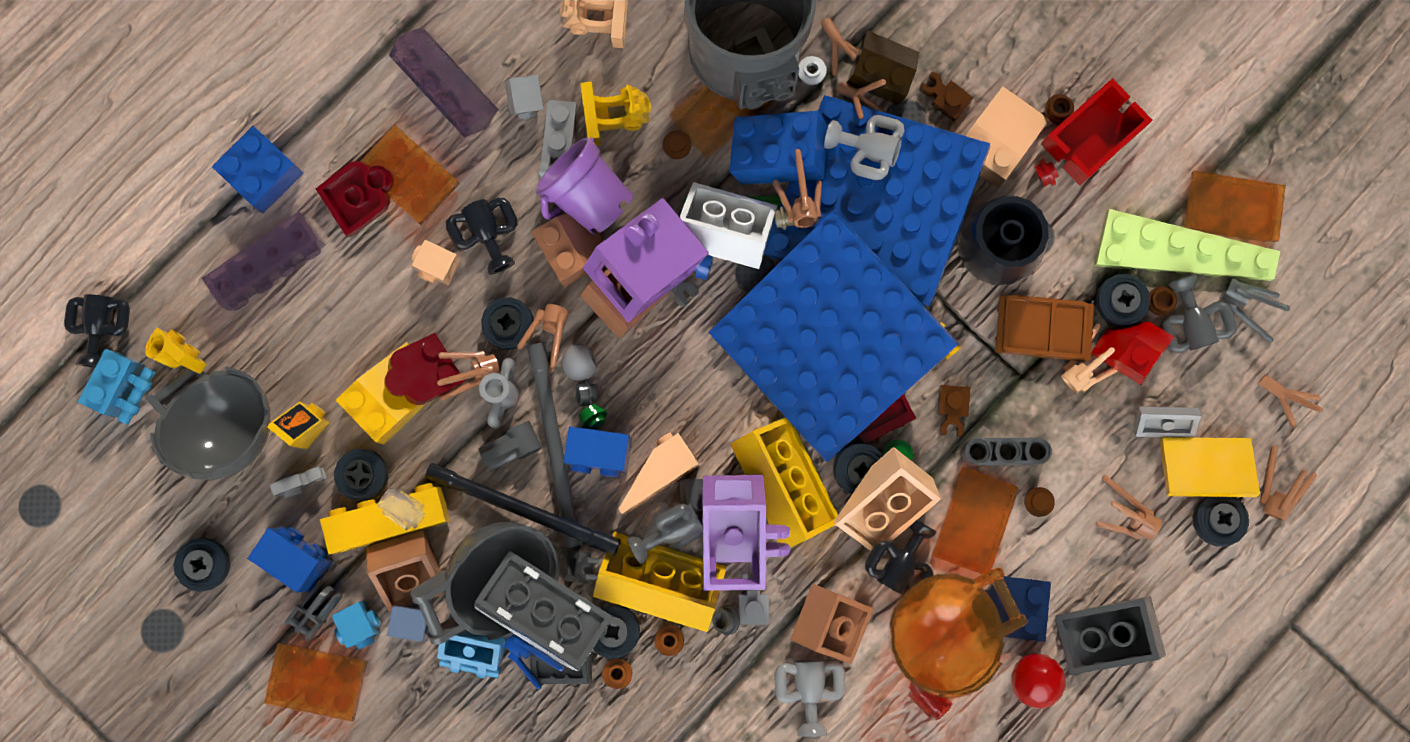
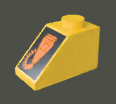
M298 402L273 420L267 427L289 446L307 450L327 427L329 422L323 418L326 413L313 402L310 405Z

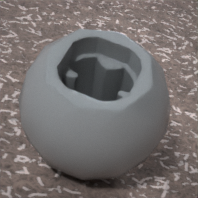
M572 345L565 350L562 356V369L570 379L582 381L589 379L595 374L597 364L587 345Z

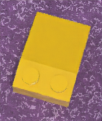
M407 342L404 343L402 346H400V347H399L398 349H396L395 351H397V350H399V349H401V348H403V347L409 345V343H407ZM394 352L359 377L335 400L376 443L383 445L426 405L411 404L404 396H394L385 388L384 378L389 371L388 362Z

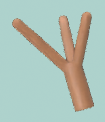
M827 18L821 25L832 42V75L836 76L838 73V47L840 46L851 59L856 58L859 50L845 41L831 18Z
M884 79L859 89L843 82L838 84L837 92L853 99L859 119L864 118L860 102L871 109L886 113V111L864 97V93L885 85L886 81Z
M1266 374L1258 383L1279 398L1291 427H1295L1296 422L1286 398L1319 413L1323 412L1322 407L1305 400L1319 401L1321 398L1319 395L1288 390Z

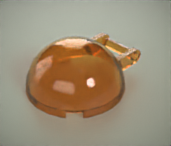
M1002 567L994 568L974 580L958 575L959 573L936 574L919 580L909 587L898 599L890 616L888 628L889 648L893 660L901 673L918 689L942 698L963 697L981 689L991 681L1002 665L999 661L1004 648L1003 637L1028 623L1025 614L1020 613L1003 579L1005 573ZM990 583L993 584L1010 620L1003 624L996 605L983 589V587Z

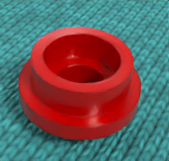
M1044 159L1039 160L1040 164L1034 166V169L1043 187L1056 185L1055 178L1059 177L1052 161L1046 163Z

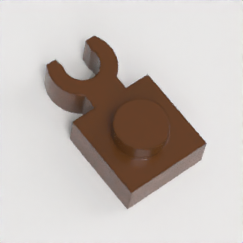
M931 72L928 78L934 82L935 86L928 87L922 83L919 90L926 96H934L936 99L933 101L932 106L955 122L974 97L952 80L945 86L942 84L939 74Z
M939 386L937 415H946L945 421L940 426L941 436L947 434L948 425L956 427V437L963 435L964 427L960 422V417H968L971 387Z

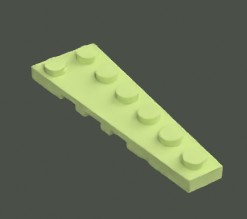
M1109 209L1106 211L1094 266L1272 281L1275 279L1280 251Z

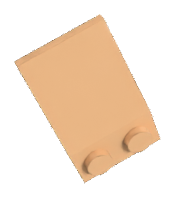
M1003 86L965 135L990 143V150L980 175L998 188L1008 178L1049 121L1046 116Z
M670 432L656 441L658 447L651 452L619 507L621 514L626 515L699 467V463L679 433L673 436Z
M893 447L871 466L834 522L837 527L872 551L874 545L879 541H893L938 503L941 497L933 478Z

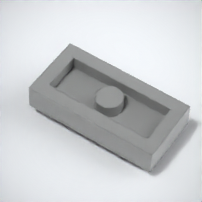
M1139 406L1133 430L1136 437H1195L1201 413L1199 408Z

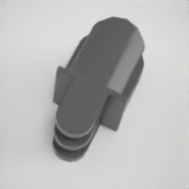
M321 579L317 581L303 601L294 606L295 609L284 622L287 626L290 624L294 626L297 634L300 632L306 636L305 640L308 642L315 636L322 625L327 622L325 619L343 597L337 593L331 598L334 589L330 586H327L318 595L325 585V582ZM300 612L305 615L302 621L297 618ZM310 620L316 623L312 629L307 626Z

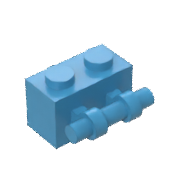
M105 349L78 403L103 415L117 417L118 421L129 425L133 415H137L141 408L138 405L145 392L150 391L153 385L151 380L156 371L125 355Z
M465 629L439 645L437 656L440 659L439 666L450 668L451 672L456 673L461 671L475 673L477 677L486 679L487 676L499 678L501 671L499 664L505 653L504 645L507 637L489 640L486 636L471 634Z

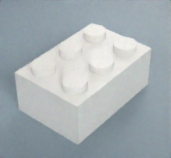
M693 182L680 219L707 249L708 255L759 269L773 225L777 205Z

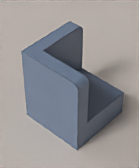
M400 606L392 607L387 636L420 642L428 640L429 629L421 609Z

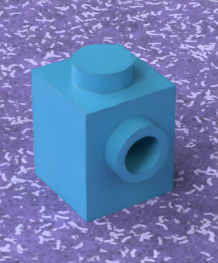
M366 601L357 602L332 615L337 627L334 629L335 635L340 644H345L346 648L357 646L358 650L374 643L373 637L381 633L378 627L381 625L380 619L374 609H369Z

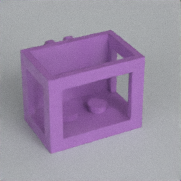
M662 198L594 249L583 269L629 323L690 276L709 252L664 198ZM606 266L632 297L630 302L625 299L601 270L603 267Z
M763 475L703 476L704 590H766V557H782L790 554V546L787 543L766 542V539L790 537V528L784 525H766ZM716 562H752L753 579H716Z

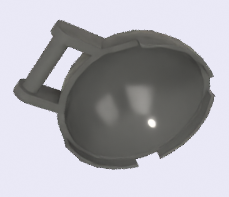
M225 367L227 371H213L209 375L204 371L199 374L186 368L155 396L149 395L146 400L161 415L156 421L155 433H150L153 451L159 461L173 472L196 480L227 478L249 466L263 450L270 429L267 427L270 424V407L267 397L257 381L249 374L230 367ZM196 375L199 377V379L193 381V382L190 383L188 386H186L185 388H183L182 390H180L184 385H186V384H187L191 379H193ZM176 392H178V394L169 402V404L165 408L163 404L168 399H170Z
M512 522L488 524L464 538L451 555L446 569L415 587L410 593L413 602L419 605L429 629L428 638L432 645H440L465 629L471 634L486 636L489 640L514 635L511 631L476 610L475 601L509 551L558 581V557L551 541L540 531L530 526ZM444 591L447 607L452 617L440 624L430 599Z

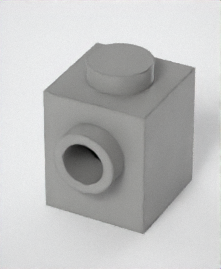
M538 75L509 78L504 81L510 116L518 115L519 120L535 118V112L544 110Z

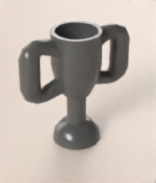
M1197 275L1185 277L1168 284L1171 290L1180 292L1186 308L1184 315L1167 317L1161 323V329L1175 337L1168 346L1172 353H1182L1188 349L1192 351L1220 342L1219 339L1231 338L1237 331L1234 314L1226 302L1217 301L1205 308L1198 307L1192 291L1198 280ZM1217 310L1220 312L1225 330H1216L1210 318ZM1173 324L1183 325L1186 339L1181 344L1177 342L1172 327Z
M691 503L688 505L679 504L661 513L656 518L655 527L659 530L658 532L643 540L634 536L628 537L627 540L635 557L642 565L646 562L648 550L663 542L669 543L672 547L680 548L700 538L703 535V523Z

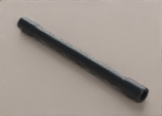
M431 463L426 471L425 479L449 489H455L548 527L609 555L615 556L620 547L621 539L599 530H592L467 479L435 463Z

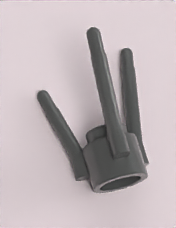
M1231 278L1225 286L1220 299L1227 301L1226 303L1231 307L1232 312L1261 337L1272 343L1274 339L1237 306L1241 305L1244 307L1249 299L1252 298L1284 311H1289L1290 307L1266 297L1278 298L1280 295L1277 292Z

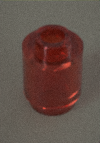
M929 674L924 677L918 675L908 685L910 689L908 697L928 717L932 716L935 720H938L953 705L949 700V694Z

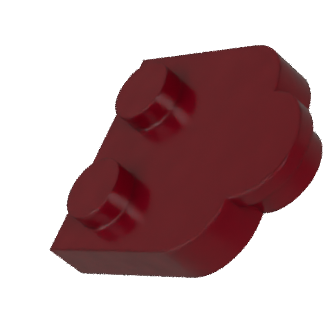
M354 161L347 164L315 189L345 236L352 237L389 208L390 197L388 192L393 186V175L384 166L371 167L365 162Z
M433 333L392 354L388 362L389 371L384 378V385L390 394L398 397L404 396L408 402L414 405H424L462 386L465 380L442 386L437 384L438 380L458 375L460 372L452 359L439 357V353L447 351L437 334Z

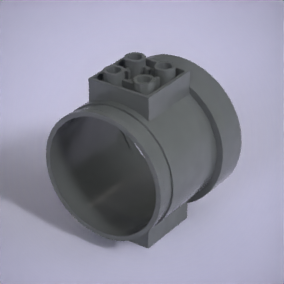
M685 0L684 17L690 36L689 55L696 75L714 93L731 100H736L739 109L745 107L754 109L770 100L783 101L788 99L792 94H795L800 70L798 66L800 52L810 35L815 15L816 0ZM740 2L755 3L777 13L790 28L794 40L785 47L768 54L755 56L740 55L726 51L713 44L699 30V26L707 16L725 5Z

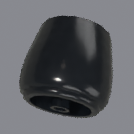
M1003 196L979 205L964 220L958 237L959 255L965 268L978 280L991 285L1014 284L1027 278L1042 262L1049 239L1048 223L1043 212L1032 201L1019 196Z

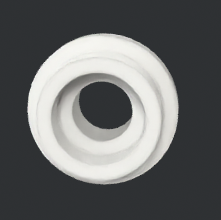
M809 56L799 63L800 70L798 76L803 83L817 85L825 78L826 65L820 58ZM814 66L817 68V72L811 74L807 71V68Z

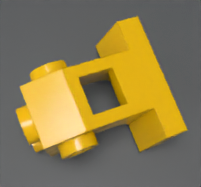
M592 81L580 83L587 137H592L596 146L601 145L600 131L620 128L634 131L641 129L642 124L650 122V100L645 93L636 87L628 84L620 89V95L598 97L594 94ZM625 106L626 116L609 119L608 108Z

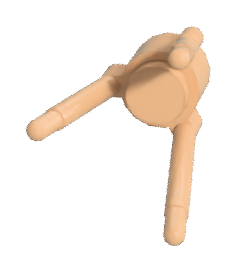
M1097 323L1092 329V340L1101 328V325L1099 323ZM1113 347L1109 348L1088 366L1082 362L1076 365L1078 361L1070 360L1062 368L1065 371L1061 376L1063 381L1075 393L1081 390L1085 392L1092 385L1118 372L1114 368H1110L1091 378L1093 376L1092 371L1113 354L1115 349Z

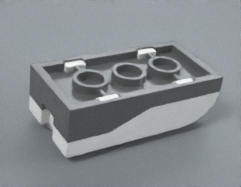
M511 551L505 556L475 601L476 610L554 660L575 671L580 670L613 617Z

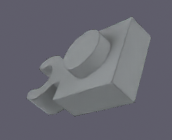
M318 466L304 473L295 474L272 483L270 488L273 496H284L285 500L301 495V489L310 486V484L327 479L324 467L320 468Z
M743 573L742 579H747V573ZM747 590V594H738L739 625H769V594H760V590Z

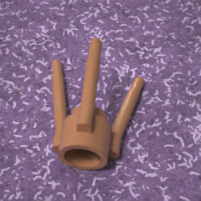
M796 149V166L801 197L797 198L794 201V205L791 206L779 181L775 179L773 184L787 211L788 221L790 223L794 222L795 226L799 228H808L817 224L818 219L822 218L820 211L822 181L818 180L816 182L813 202L807 196L801 150Z
M547 304L544 311L537 310L534 321L523 335L517 348L522 349L541 322L543 330L554 334L549 372L552 373L556 367L562 330L567 319L568 310L558 305Z
M484 351L475 353H439L440 358L475 359V361L470 363L471 371L438 380L437 384L442 386L471 377L475 379L441 395L440 400L444 401L480 385L481 380L488 374L499 373V366L495 355L486 356Z
M1273 445L1269 457L1264 491L1259 503L1265 505L1262 510L1263 513L1285 522L1287 516H1290L1294 506L1312 484L1317 474L1312 472L1302 484L1308 473L1304 469L1296 478L1287 495L1275 491L1274 495H1270L1278 447Z
M1104 475L1102 479L1139 511L1134 512L1116 501H1111V506L1131 517L1129 526L1133 529L1100 521L1096 522V526L1129 535L1137 540H1140L1142 537L1148 540L1154 539L1161 528L1162 520L1153 515L1154 511L1143 506L1115 481Z

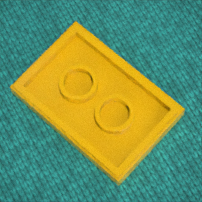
M1161 438L1160 448L1167 496L1257 497L1260 494L1251 438Z

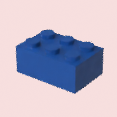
M819 111L734 117L729 171L741 185L773 183L775 179L779 183L797 182L799 180L795 150L800 149L805 181L824 180L827 149L824 147V141L828 125Z

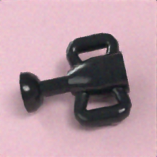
M498 197L489 203L486 199L472 202L462 208L461 213L451 215L446 220V230L457 249L467 250L478 242L485 244L492 259L487 268L489 275L503 272L515 264L512 257L502 255L495 240L497 235L512 232L518 225L516 214L511 203L506 198ZM498 206L507 225L496 224L493 210ZM457 222L466 223L469 231L472 233L468 240L464 241L456 224Z
M85 294L83 298L74 297L68 301L64 318L65 330L71 334L86 333L89 335L87 353L77 359L76 365L95 368L101 358L99 355L101 336H104L105 333L112 336H120L126 332L130 316V306L127 301L122 298L115 299L109 296ZM81 306L82 324L76 326L78 307ZM118 307L116 327L110 325L113 309Z
M916 520L910 525L913 534L904 550H898L889 541H879L874 545L865 562V570L868 575L911 600H919L925 595L934 575L931 566L916 561L914 555L923 539H930L937 534L934 529ZM887 550L891 558L886 562L883 570L876 569L884 552ZM915 570L922 571L921 577L912 590L909 584Z

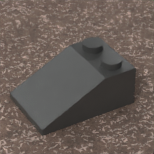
M1151 596L1055 615L1069 675L1155 661L1166 656Z

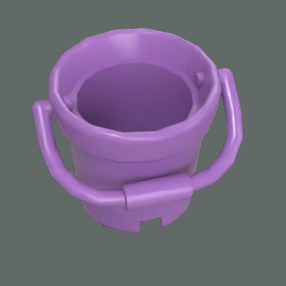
M592 137L581 139L553 163L536 187V194L541 198V212L545 219L552 220L564 211L585 227L592 235H595L596 230L601 233L624 212L620 208V203L624 199L629 204L633 193L600 157V151ZM548 203L556 204V208L549 212Z

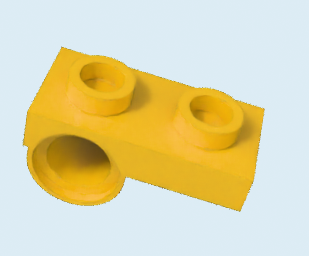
M156 327L146 343V356L172 369L182 365L201 374L207 365L198 357L200 351L192 345L184 343L186 338L172 329L166 332Z

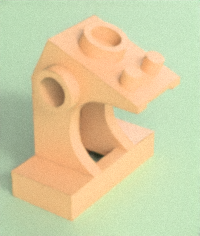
M562 0L560 16L563 17L564 28L570 29L571 33L577 35H585L587 32L611 34L613 48H624L628 0ZM588 10L604 11L603 21L587 20Z

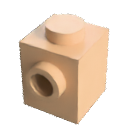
M424 240L422 246L418 245L414 250L412 266L419 271L417 276L433 284L436 279L449 285L461 259L455 253Z

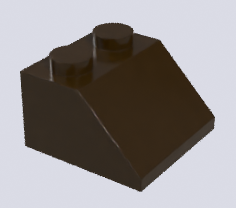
M867 30L846 84L859 89L884 79L886 81L885 85L868 91V93L899 105L907 97L914 79L919 52Z

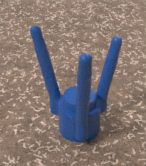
M514 634L506 640L504 647L510 651L508 658L518 665L536 689L540 690L542 685L522 661L521 657L527 659L533 653L558 671L563 670L561 664Z

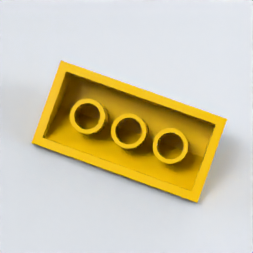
M786 417L756 429L730 443L745 475H763L766 519L769 525H784L790 528V537L776 539L778 543H787L791 548L835 525L834 521L838 514L795 427Z
M614 532L613 537L621 539V544L615 556L605 554L598 572L593 597L708 632L720 590H704V559L657 545L648 550L646 562L641 565L628 543L627 538L630 536ZM716 563V579H724L727 566Z

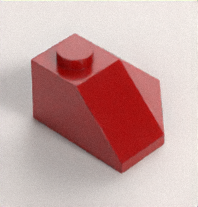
M1149 321L1131 326L1110 328L1105 331L1093 348L1091 355L1098 358L1109 348L1113 347L1115 352L1104 363L1139 385H1142L1175 337Z

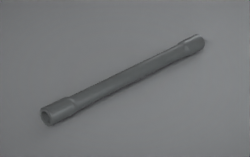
M544 343L532 344L527 346L531 371L534 374L560 516L578 523V519L575 516L566 464L563 463L564 453L548 374L549 366ZM562 534L565 548L582 545V541Z

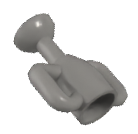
M874 115L867 122L865 134L857 136L842 132V126L839 122L832 120L826 132L824 147L831 149L839 143L856 147L858 152L850 164L852 172L868 179L882 180L888 174L889 166L893 167L899 156L901 138L905 131L904 124L894 118ZM878 126L895 132L892 135L875 133V127ZM867 158L873 162L880 163V169L860 164V162Z
M511 358L503 360L500 374L491 373L486 375L479 385L482 398L492 404L487 418V423L492 428H499L501 426L504 411L515 406L519 400L518 388L512 383L517 365Z
M823 660L795 661L794 664L783 663L778 666L774 674L777 699L783 703H792L799 700L805 703L806 723L800 726L797 736H826L827 731L825 727L818 723L817 702H820V699L835 701L843 697L845 693V671L842 664L836 661L824 663ZM830 670L833 671V692L824 689L825 673ZM787 672L795 675L797 691L791 694H787Z

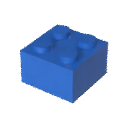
M253 125L212 166L239 194L263 214L303 174L287 156Z
M569 427L563 463L569 465L570 470L573 472L591 474V469L600 470V475L620 478V473H628L632 438L627 434Z
M283 526L280 528H268L247 558L297 593L310 591L317 581L323 578L334 560L327 556L328 551L317 543L310 545L303 540L305 535L291 526L288 529Z

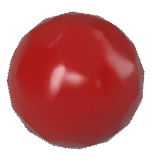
M1034 653L1024 656L1015 664L1011 673V686L1015 696L1022 703L1032 708L1043 709L1053 706L1061 699L1066 688V677L1056 660L1044 654Z

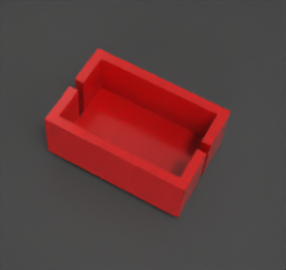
M1113 78L1048 134L1041 143L1058 163L1063 159L1066 164L1062 168L1079 186L1153 121L1136 102H1133L1121 113L1119 109L1127 102L1130 95Z

